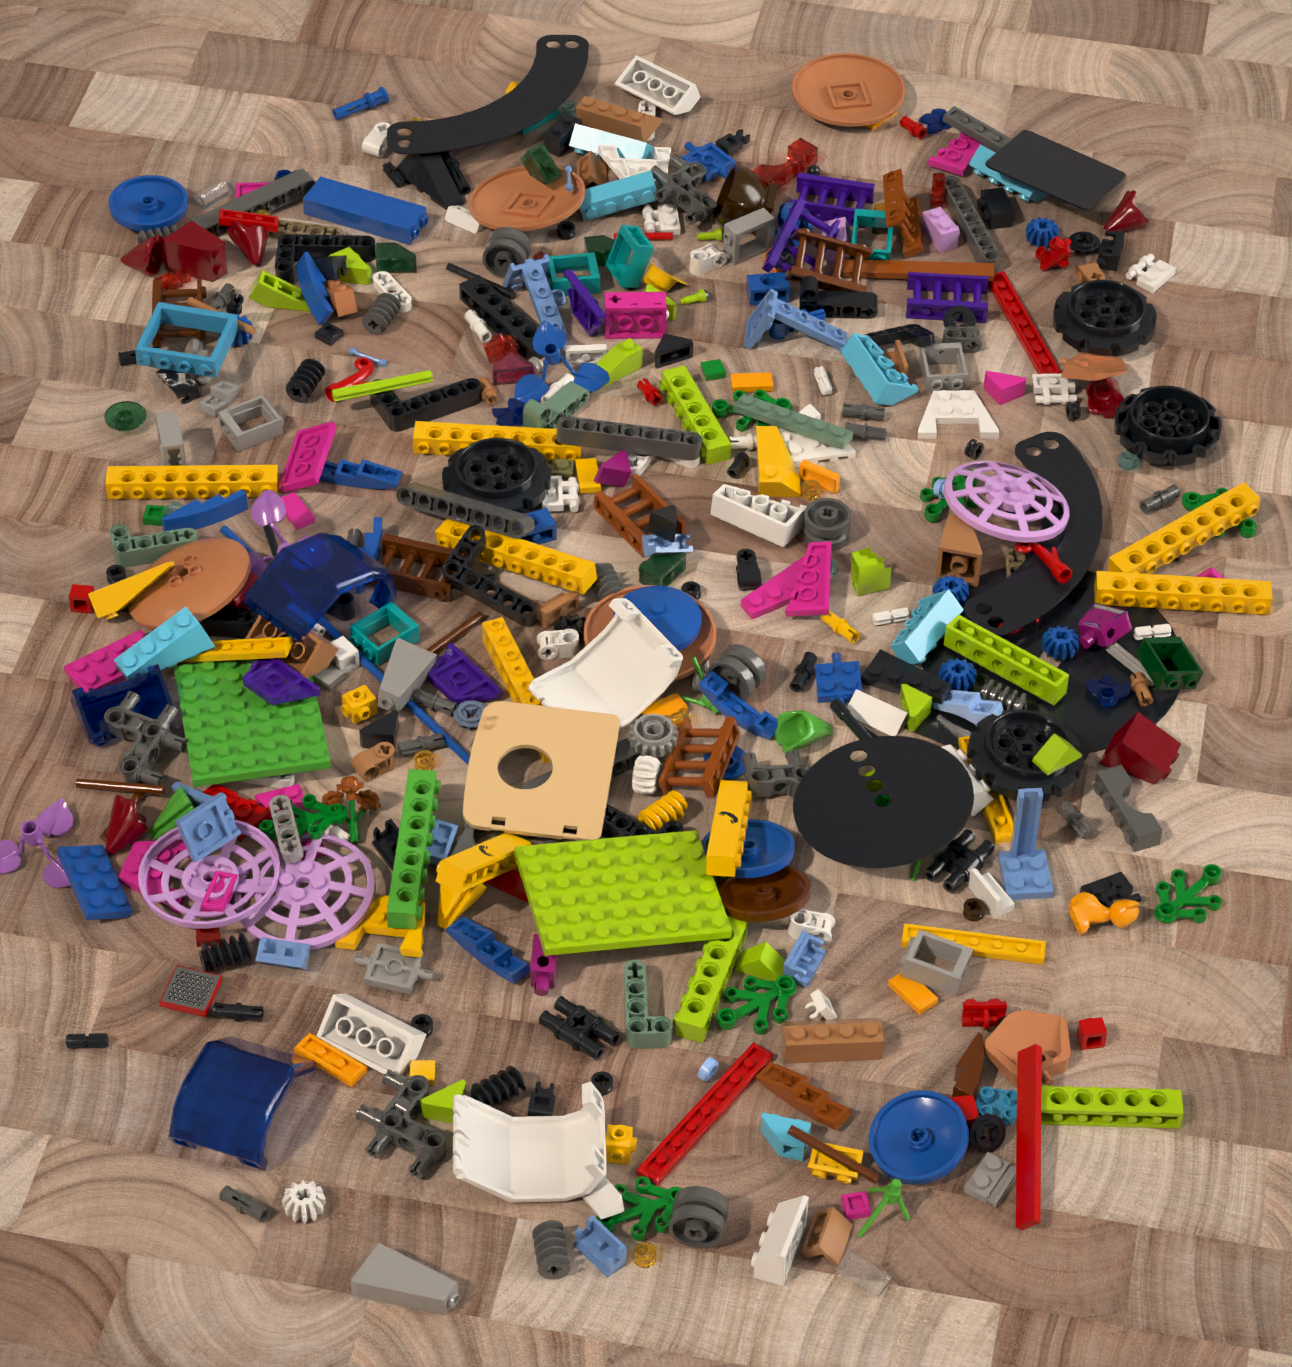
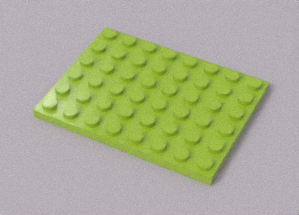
M697 830L515 846L514 855L545 956L731 938L732 929L714 878L711 875H706V855Z

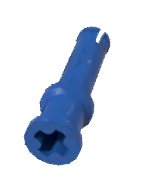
M380 87L375 92L365 93L363 98L332 109V113L336 120H340L366 108L374 109L378 104H386L389 102V96L386 89Z

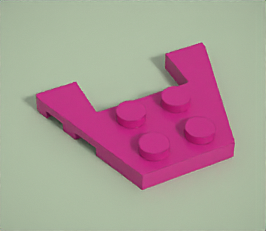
M155 841L134 842L118 876L120 883L140 894L138 881L139 866L143 856ZM174 841L163 849L155 860L168 865L177 854L187 849L184 841ZM151 867L147 875V892L149 895L162 894L161 879L163 873ZM169 888V891H170V892L177 890V889ZM185 897L175 899V901L182 905ZM167 901L158 902L161 905L164 903L170 906L172 911L179 913V911L174 909Z

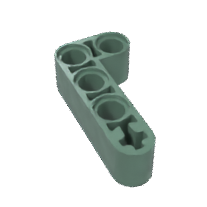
M570 381L543 404L530 399L523 409V427L557 429L559 418L563 416L571 417L587 402L590 394L589 390Z
M123 524L114 525L110 529L111 547L115 563L124 568L153 563L167 552L186 543L198 540L197 532L192 528H182L135 537L130 536L129 528Z
M633 959L628 961L624 966L626 1042L635 1049L666 1048L672 1043V1021L665 1016H648L646 966L640 960Z

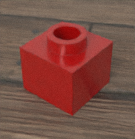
M72 584L69 593L71 612L93 613L94 608L88 594L95 591L94 586Z
M1103 1017L1079 1020L1076 1036L1081 1050L1105 1047L1107 1030Z

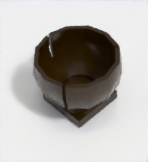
M734 165L728 173L717 198L713 222L724 227V224L762 208L771 214L774 209L778 184L770 182L768 187H765L758 174L747 167ZM756 230L751 232V234L756 236Z

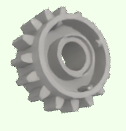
M660 714L642 715L639 719H635L634 725H630V731H628L630 747H634L635 752L643 756L663 757L667 753L672 752V747L677 746V726L672 724L670 718L668 719Z

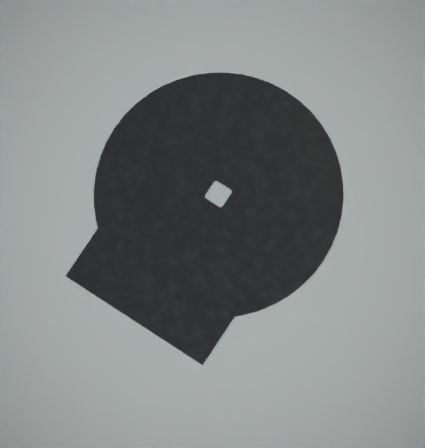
M1005 568L980 575L978 587L969 586V599L1005 580ZM1087 570L1082 580L1069 595L1049 612L1039 617L1038 623L1033 621L1019 632L1010 636H1001V638L1038 658L1043 652L1042 638L1044 632H1047L1049 627L1056 628L1058 624L1061 628H1064L1067 625L1068 630L1074 629L1075 634L1079 635L1080 638L1081 633L1078 624L1095 603L1094 584L1096 573ZM981 604L976 607V611L980 614H989L992 608L986 604ZM1110 606L1128 612L1132 629L1115 642L1136 658L1135 653L1142 640H1135L1133 636L1134 628L1141 626H1151L1152 628L1153 625L1169 624L1156 608ZM963 610L960 615L969 620ZM997 617L988 620V624L995 628H998V625L1004 622ZM1171 628V636L1169 637H1176L1173 629ZM945 636L936 642L937 646L926 654V659L922 662L924 671L938 677L942 663H946L948 659L953 661L956 658L960 661L966 659L967 663H973L977 673L975 685L968 692L980 693L983 686L993 679V687H996L998 683H1002V691L1009 686V694H1012L1014 690H1018V698L1025 693V701H1027L1026 710L1049 716L1057 720L1064 729H1069L1080 743L1079 752L1084 754V761L1089 753L1105 750L1114 733L1137 712L1156 725L1172 707L1180 690H1158L1155 685L1149 686L1153 703L1149 704L1148 699H1146L1148 706H1140L1136 692L1131 687L1132 681L1130 676L1134 673L1106 651L1107 647L1095 644L1085 649L1079 643L1077 654L1072 659L1066 658L1064 662L1061 661L1059 666L1056 667L1069 674L1067 693L1055 705L1048 703L944 646ZM1160 659L1167 671H1179L1172 659ZM932 706L931 713L914 733L944 745H952L958 750L960 748L958 738L970 736L971 732H975L976 726L969 720L955 714L934 710Z

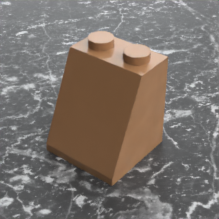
M948 514L939 545L935 580L944 578L945 574L949 577L955 574L956 578L963 577V581L968 582L969 586L978 587L983 552L974 528L957 515Z

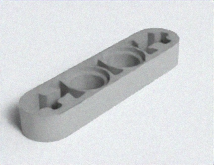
M277 795L270 800L269 806L280 851L286 863H296L302 859L303 849L292 805L288 796ZM283 806L284 810L279 811V807ZM284 819H290V820H289L288 822H286V823H282V824L279 823L280 821H282V820H284ZM293 834L292 837L283 839L284 836ZM293 847L294 851L290 852L289 848Z

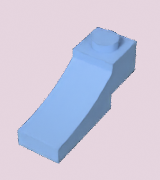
M951 690L942 704L932 702L934 710L955 714L969 720L975 726L983 718L991 714L999 716L1004 711L1001 702L982 700L978 692Z

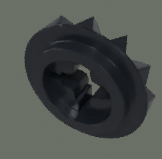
M1076 232L1069 237L1071 240V244H1069L1070 249L1074 250L1075 253L1080 252L1083 255L1084 253L1091 255L1092 252H1097L1098 247H1100L1099 238L1090 232Z
M965 306L951 307L944 315L943 326L945 328L949 326L957 327L954 320H958L960 315L963 318L962 322L965 323L961 324L960 327L975 326V315Z
M568 613L566 617L560 616L559 620L555 621L554 631L574 629L578 632L579 640L584 638L586 619L585 617H579L577 613L574 616Z
M985 1112L982 1116H976L975 1122L970 1124L971 1130L969 1133L970 1144L976 1150L983 1153L992 1152L999 1148L1006 1134L1003 1120L995 1114ZM983 1126L990 1129L988 1131L989 1139L981 1136L984 1134Z

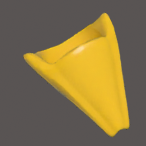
M481 883L459 893L440 884L438 926L446 930L448 926L453 924L484 894L487 887Z

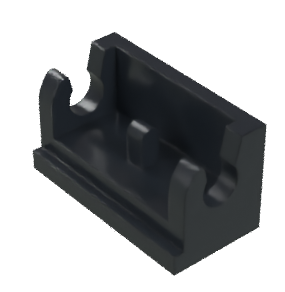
M1106 231L1105 236H1111L1114 239H1102L1096 262L1100 269L1117 271L1123 249L1125 231Z
M346 255L311 257L326 280L339 279V267L341 275L346 276Z
M160 369L156 372L158 377L162 379V382L174 392L178 399L188 394L186 398L180 401L182 404H187L201 397L197 384L187 373Z
M392 819L385 821V830L380 833V830L375 827L372 845L393 872L399 828Z

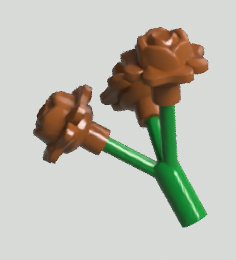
M346 776L341 779V784L336 785V792L331 790L323 795L322 803L329 806L332 804H342L344 802V793H346L347 800H349L351 819L347 815L345 821L349 824L351 843L358 844L360 843L358 824L363 814H366L368 809L376 811L377 808L381 807V804L379 803L378 794L369 789L365 791L360 790L358 793H355L364 787L363 782H359L355 776ZM355 799H357V803L360 804V807L358 809L359 813L357 817L355 816Z

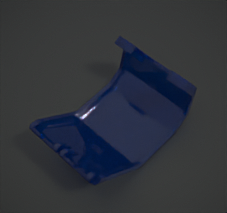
M318 533L283 547L244 594L243 604L254 612L256 610L258 615L282 632L285 630L286 635L298 642L302 636H307L340 594L372 580H378L369 602L380 609L390 602L394 603L397 591L389 570L381 563L339 535Z
M232 1036L207 1042L180 1086L173 1105L168 1138L172 1143L196 1150L197 1146L234 1156L243 1165L265 1171L268 1161L264 1157L267 1133L274 1114L294 1079L313 1072L316 1067L315 1061Z

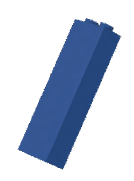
M321 176L303 198L305 215L410 245L419 236L422 228L426 227L428 223L425 206Z

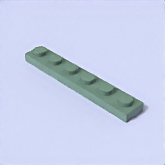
M743 394L733 405V412L840 449H844L853 439V431L750 395Z

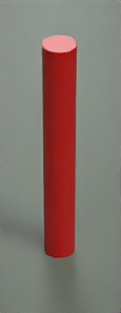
M673 232L644 233L648 240H673ZM614 233V241L618 233Z

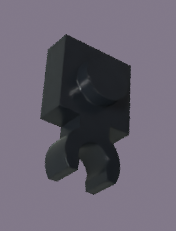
M742 129L738 130L734 136L729 133L716 140V146L727 155H731L742 149L743 144L750 142V134L743 136L744 130Z
M540 1081L536 1083L535 1093L531 1092L527 1116H553L556 1095H553V1083H550L548 1089L541 1088Z

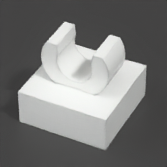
M819 989L810 994L814 1002H809L805 1008L810 1013L816 1010L815 1013L809 1016L810 1019L814 1021L821 1020L822 1017L826 1020L837 1018L830 1000Z

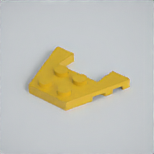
M380 895L373 902L369 913L362 923L346 937L335 942L336 948L356 950L365 933L404 937L405 939L399 948L401 956L421 958L426 912L425 901H420V905L423 906L422 920L417 921L416 929L389 928L387 925L389 896Z

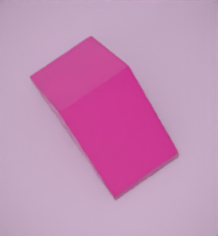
M986 370L983 388L999 405L1024 396L1026 378Z

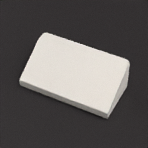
M459 205L448 207L445 221L474 234H477L485 227L475 221L470 214V210Z
M605 1176L591 1194L582 1196L600 1219L624 1212L622 1195Z

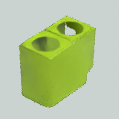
M870 547L852 552L851 584L857 596L890 589L891 567L884 568V557H877V553H871Z

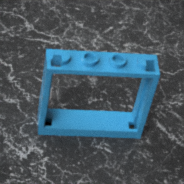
M158 302L135 348L137 365L216 378L238 332L237 315ZM161 323L222 333L211 357L150 347Z

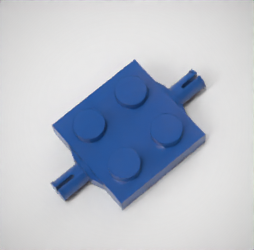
M688 141L684 148L690 152L681 157L688 163L698 162L706 168V173L703 177L705 182L717 176H722L726 179L728 171L736 165V161L712 142L696 147Z
M834 652L831 655L832 663L815 664L818 703L832 702L835 699H840L845 704V702L851 700L856 689L862 691L859 661L841 662V654L837 652L836 659Z

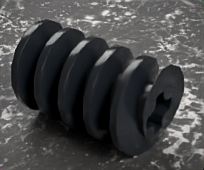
M315 359L303 360L286 385L287 395L295 402H306L325 375V367Z
M243 933L238 935V941L234 936H230L228 944L224 938H221L219 946L213 940L210 943V948L206 943H202L201 951L199 950L204 972H208V966H211L214 972L217 971V964L219 963L223 969H226L227 961H230L234 967L236 966L237 958H239L242 964H245V956H248L252 961L250 946Z
M508 1066L505 1071L500 1070L497 1072V1075L492 1074L488 1079H482L480 1084L474 1083L471 1086V1098L494 1108L493 1101L500 1106L502 1105L501 1097H504L506 1101H510V1092L515 1097H518V1088L525 1092L526 1087L520 1072L515 1067Z

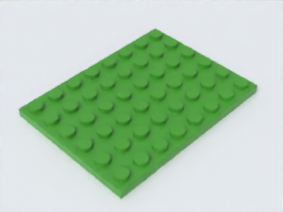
M259 659L208 661L174 666L185 738L188 739L186 744L193 787L331 768L317 696L277 705L269 704L243 686L242 678L251 669L252 663L254 661L257 662ZM313 676L308 678V680L314 683Z

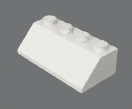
M637 55L614 83L615 86L673 115L691 111L700 99L696 84Z
M333 994L316 1037L383 1074H387V1070L390 1069L399 1075H403L410 1067L411 1060H415L418 1057L427 1034L348 994Z

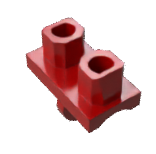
M1055 236L1049 242L1050 250H1047L1044 246L1036 250L1035 257L1040 261V269L1042 271H1046L1051 266L1066 268L1069 265L1068 259L1071 257L1069 244H1071V240L1068 237L1062 240Z
M999 998L990 999L987 1002L966 999L965 1002H962V1027L982 1026L983 1030H989V1026H997L998 1020L1006 1016V1001H1000Z

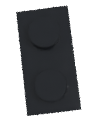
M568 113L563 115L544 132V151L561 157L571 148L569 144L575 124L582 125V120Z
M1004 187L981 190L980 198L977 200L978 209L982 210L983 220L987 222L990 230L1013 227L1014 209Z

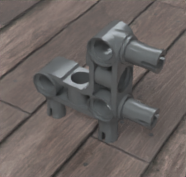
M677 154L673 155L668 162L678 170L673 174H667L658 168L657 165L651 168L653 178L662 187L655 192V199L663 202L669 198L687 212L685 221L689 222L690 225L695 224L697 221L708 223L717 207V203L697 189L706 173V168L698 162L688 163Z
M128 691L121 704L108 709L104 715L112 735L123 740L135 741L131 749L124 754L119 763V768L126 783L140 784L145 782L150 785H162L161 783L165 781V775L152 771L151 768L164 748L169 747L179 752H184V748L187 747L186 742L188 739L171 734L169 727L179 711L174 706L170 707L167 704L158 719H152L132 712L141 698L138 694L134 692L132 694L131 691Z
M792 750L786 752L785 758L788 765L758 766L756 755L753 752L750 753V756L749 753L743 754L741 760L746 770L744 778L748 782V791H752V797H771V795L787 794L794 798L801 779L810 769L809 766L802 763L799 751L794 750V754Z
M388 1069L387 1074L385 1073L383 1076L382 1084L398 1090L396 1095L382 1112L362 1104L356 1113V1119L374 1126L376 1130V1136L365 1148V1151L369 1156L373 1155V1158H379L388 1144L417 1156L416 1160L408 1168V1171L412 1176L415 1177L416 1175V1178L421 1179L431 1164L438 1163L445 1158V1135L430 1125L425 1126L414 1121L417 1114L421 1113L420 1100L429 1096L427 1078L422 1075L404 1077Z

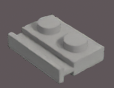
M987 1152L964 1186V1193L984 1203L989 1202L993 1204L994 1208H997L1016 1179V1168L1011 1166L1010 1162Z

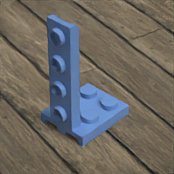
M548 254L538 260H533V258L524 261L525 263L519 265L511 263L502 283L503 286L508 289L518 290L526 285L540 324L544 320L548 321L551 325L561 329L567 338L566 329L545 276L550 263Z
M773 289L769 290L747 319L744 347L750 350L755 343L758 344L761 341L763 333L771 328L774 319L838 350L845 346L847 340V332L777 299L778 292Z
M176 782L171 786L173 791L176 792L182 786L195 809L175 821L192 861L198 862L241 834L240 829L235 824L234 814L225 800L227 797L224 793L220 792L215 796H210L188 785Z
M1042 788L1018 789L1010 851L998 852V862L1004 891L1011 900L1053 898L1054 891L1045 849L1035 850L1043 800Z

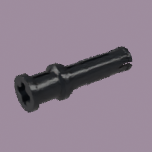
M453 151L439 152L461 195L468 194L471 191L470 185L459 169V161L454 158Z

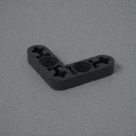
M907 324L865 334L878 346L894 343L895 340H907L919 347L935 344L934 333L918 324Z

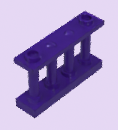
M798 172L796 192L800 193L798 199L806 200L808 194L819 196L817 203L807 201L804 208L809 210L812 216L823 222L846 217L849 226H853L855 209H864L865 203L873 204L875 184ZM826 198L838 199L836 206L825 204ZM790 199L789 202H796L797 200ZM845 201H856V208L844 207Z
M799 198L792 205L762 269L769 273L773 268L778 267L786 272L791 267V265L782 261L780 255L782 251H787L797 257L798 249L792 246L788 239L790 235L792 236L799 229L798 225H796L798 219L802 218L826 232L827 237L834 239L840 231L838 226L841 221L837 219L831 226L807 213L806 209H804L807 201ZM805 253L804 262L811 265L810 271H814L816 257L813 258Z
M908 272L907 290H913V298H907L906 319L943 321L945 313L951 307L960 305L969 308L974 313L976 323H986L988 303L981 302V294H987L988 276ZM921 291H933V299H921ZM941 292H953V301L941 300ZM961 293L973 294V302L961 301ZM960 315L958 320L954 321L962 322V315Z

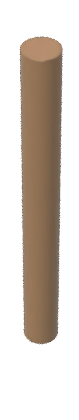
M189 297L187 300V304L194 308L221 312L192 297ZM237 319L238 329L251 335L255 334V327Z

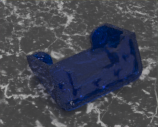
M159 664L148 667V673L142 676L141 673H138L135 678L94 690L92 687L88 689V692H84L83 687L72 690L70 702L89 744L99 747L108 743V740L118 738L111 734L104 715L108 709L119 706L128 691H131L132 694L133 692L138 694L141 698L132 712L152 719H158L167 704L170 707L174 706Z

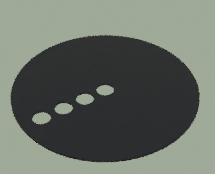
M878 736L843 745L829 752L813 764L805 773L796 789L793 801V814L796 826L802 837L812 848L825 857L855 867L889 868L924 859L938 852L954 840L962 831L971 815L974 803V790L971 778L963 764L942 747L912 737ZM855 751H864L867 754L866 759L860 762L851 760L850 756ZM865 765L875 768V772L871 776H861L858 771ZM873 780H879L883 783V788L879 791H870L866 786ZM881 795H887L891 797L892 801L889 805L881 807L875 804V799Z

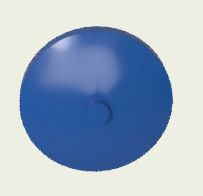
M145 175L126 180L119 184L109 197V211L112 218L121 226L136 231H147L148 229L155 231V228L161 230L164 226L170 227L180 221L188 209V196L184 187L173 179L157 175Z
M646 586L635 589L622 597L629 600L678 651L691 645L700 633L702 624L701 610L696 601L681 590L667 586Z
M748 819L743 855H741V867L736 868L735 877H761L786 867L795 854V842L792 834L786 828L776 823ZM711 831L705 835L701 843L705 855H707Z
M926 1090L907 1092L890 1100L876 1114L869 1131V1148L876 1165L893 1180L898 1179L901 1183L926 1184L946 1176L960 1163L969 1142L968 1125L958 1105L943 1094Z

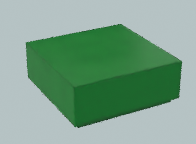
M720 359L700 362V368L706 381L726 377V371Z
M147 505L142 519L143 525L162 526V518L168 515V506Z

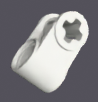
M381 122L374 126L369 135L363 140V153L379 158L384 156L388 149L387 129L390 124Z
M709 243L706 246L691 251L689 271L696 276L704 275L707 272L722 267L727 261V255L724 252H720L714 243Z
M574 629L543 631L537 635V643L540 645L538 655L543 660L574 658L580 652L579 634Z
M801 909L790 915L788 934L797 940L803 930L807 934L822 939L824 941L823 945L828 944L832 940L831 928L835 925V918L827 913Z

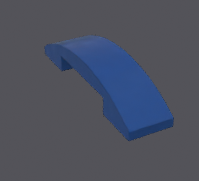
M711 670L698 685L705 697L724 716L734 717L739 727L754 735L770 740L778 727V720L767 711L760 714L728 690L729 683Z

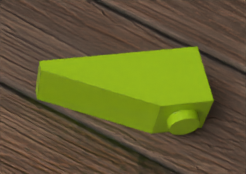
M264 270L260 272L252 285L249 299L271 308L311 312L301 288Z
M631 338L613 346L596 363V365L602 367L608 373L610 378L609 382L603 387L642 368L643 349Z

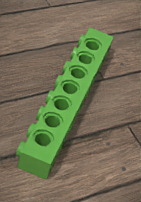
M408 769L387 906V925L389 928L416 929L417 921L422 920L423 906L420 905V901H425V887L422 886L428 880V869H425L426 865H430L431 852L428 851V847L433 846V833H430V831L435 829L436 815H433V811H438V798L435 797L436 794H440L441 780H437L436 771Z

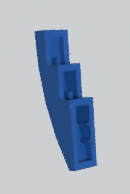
M304 252L296 265L299 285L318 325H325L334 311L327 301L330 297V294L324 287L327 280L309 253Z
M341 459L339 464L325 461L319 480L355 488L396 489L403 471L363 459L360 465Z
M240 489L226 498L218 494L204 503L196 499L163 517V532L182 528L196 530L231 518L248 509L247 493Z
M374 517L373 532L365 533V548H356V594H361L368 584V566H377L382 549V517Z
M462 916L446 928V932L462 948L483 965L512 984L530 972L529 963L514 956L509 946L497 941L494 932Z

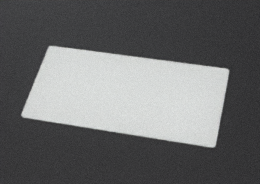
M857 689L847 706L851 714L860 722L890 736L897 735L907 715V712Z

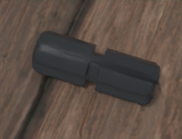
M391 162L384 163L383 171L397 188L404 186L405 179Z
M85 1033L67 1034L66 1036L67 1048H86V1046H89V1048L108 1047L109 1039L107 1033H89V1036H86Z

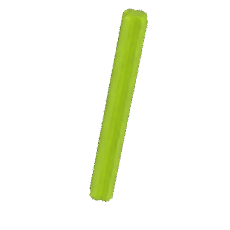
M431 370L333 389L332 398L337 402L430 383L433 381V375Z

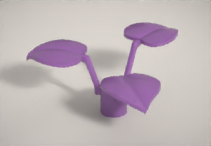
M271 490L261 493L252 506L251 516L253 521L259 526L264 527L270 524L281 540L282 544L278 547L277 554L278 552H288L293 555L292 565L301 571L315 570L332 561L325 546L317 537L305 536L297 542L296 548L287 543L274 525V522H281L285 518L286 506L283 500ZM249 552L248 554L251 559L250 572L258 575L262 583H265L270 573V568L265 561H277L276 557L265 556L261 558L258 553Z
M63 798L45 809L36 821L27 820L21 825L20 831L22 836L19 837V848L14 841H0V874L13 872L21 865L19 855L23 853L25 843L33 847L39 845L52 863L43 871L45 882L53 888L71 886L59 858L54 860L42 841L43 836L46 838L50 835L61 837L73 827V815Z

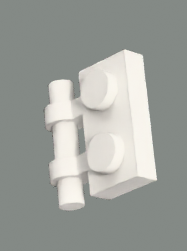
M649 204L644 205L642 215L645 219L644 228L647 232H673V236L680 235V223L676 204L657 205V210H653Z
M1149 253L1147 256L1140 258L1138 264L1132 265L1125 276L1129 280L1133 277L1136 278L1137 286L1154 293L1175 275L1176 268L1162 260L1153 263L1152 261L1155 257Z
M1032 374L1033 393L1042 394L1035 395V404L1043 403V405H1050V403H1061V405H1066V402L1073 403L1077 401L1076 394H1068L1075 393L1074 379L1061 377L1062 374Z
M551 476V486L549 490H545L546 497L542 501V509L547 508L549 512L564 511V505H568L571 512H577L580 505V497L577 495L579 484L576 482V478L570 477L568 481H562V476Z

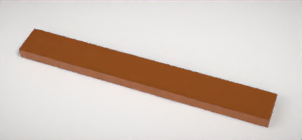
M855 259L843 260L841 277L852 278ZM863 260L860 278L908 279V272L988 276V281H994V263Z

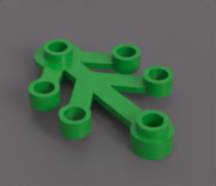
M736 390L733 393V401L736 402L746 393L742 390ZM756 390L754 392L755 398L789 410L793 408L791 402L786 398L774 399L767 395L764 390ZM717 399L712 403V412L717 418H723L727 413H736L733 412V405H729L726 400ZM748 416L737 419L736 429L741 432L748 430V424L754 419ZM757 420V426H769L768 423Z
M958 475L953 478L952 485H955L952 487L953 491L965 489L967 476ZM934 477L932 479V488L938 479L943 480L947 477ZM974 478L972 481L973 487H975V485H977L978 479ZM929 488L922 489L920 493V499L923 502H930L933 497H939L934 495L933 489ZM968 495L967 505L970 508H978L979 506ZM963 497L957 498L958 501L969 511V509L965 506ZM945 498L941 499L937 504L931 503L925 507L924 516L928 522L936 523L941 518L942 511L948 506Z
M1218 488L1216 493L1200 495L1197 492H1188L1182 497V505L1187 511L1191 512L1228 490L1226 488ZM1252 519L1242 520L1236 526L1239 528V534L1244 538H1252L1256 535L1257 525ZM1224 531L1221 535H1219V536H1214V537H1217V538L1223 537V536L1225 535V531Z
M307 794L302 798L303 806L305 809L319 811V813L313 814L295 807L292 800H290L294 817H297L295 821L300 838L308 831L309 837L312 840L320 839L331 824L339 825L346 820L348 812L347 808L342 804H332L329 806L316 801L315 795ZM264 820L259 824L258 829L266 834L270 840L277 837L274 823L271 820ZM289 820L281 821L279 823H286ZM288 834L285 838H290L293 834Z
M1215 864L1206 865L1203 868L1202 878L1186 891L1184 885L1185 872L1181 869L1173 870L1171 882L1175 885L1176 899L1172 902L1169 901L1171 888L1169 883L1165 881L1158 882L1155 892L1159 896L1160 903L1154 910L1155 918L1159 922L1167 924L1174 922L1177 918H1190L1198 924L1205 922L1207 915L1205 909L1200 907L1194 910L1180 908L1182 906H1207L1211 911H1218L1222 903V899L1219 896L1200 897L1196 895L1208 885L1213 886L1220 881L1221 868Z
M781 975L775 981L757 979L753 976L746 977L744 979V990L728 987L725 990L724 999L730 1004L736 1003L738 1000L750 1002L736 1010L730 1008L719 1010L717 1024L723 1030H730L736 1025L737 1020L759 1008L757 1019L753 1024V1030L758 1035L767 1033V1015L770 1001L778 997L777 1008L773 1010V1021L778 1024L786 1022L787 1000L796 993V982L788 975ZM758 988L769 990L765 993L755 992Z
M647 1177L637 1178L635 1190L638 1193H648L658 1197V1199L650 1200L627 1192V1188L624 1185L617 1184L614 1187L618 1192H623L621 1194L623 1202L635 1206L605 1219H600L598 1215L596 1217L599 1222L613 1233L617 1223L641 1216L639 1222L631 1228V1237L636 1241H642L646 1238V1230L656 1210L665 1208L663 1214L655 1219V1230L659 1233H665L669 1230L673 1197L683 1188L671 1187L664 1189L650 1184V1180ZM640 1184H646L647 1186L641 1187V1186H639V1185H640ZM640 1230L642 1233L637 1234L635 1231Z

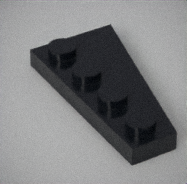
M881 649L861 676V684L900 693L901 684H907L931 696L932 702L942 704L951 692L950 683Z

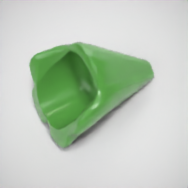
M804 710L788 711L778 715V727L775 730V738L777 744L782 745V751L785 754L789 750H792L794 753V750L804 748L833 734L830 724Z
M182 786L172 795L166 807L149 830L148 834L153 837L154 841L176 828L177 824L175 821L195 809Z

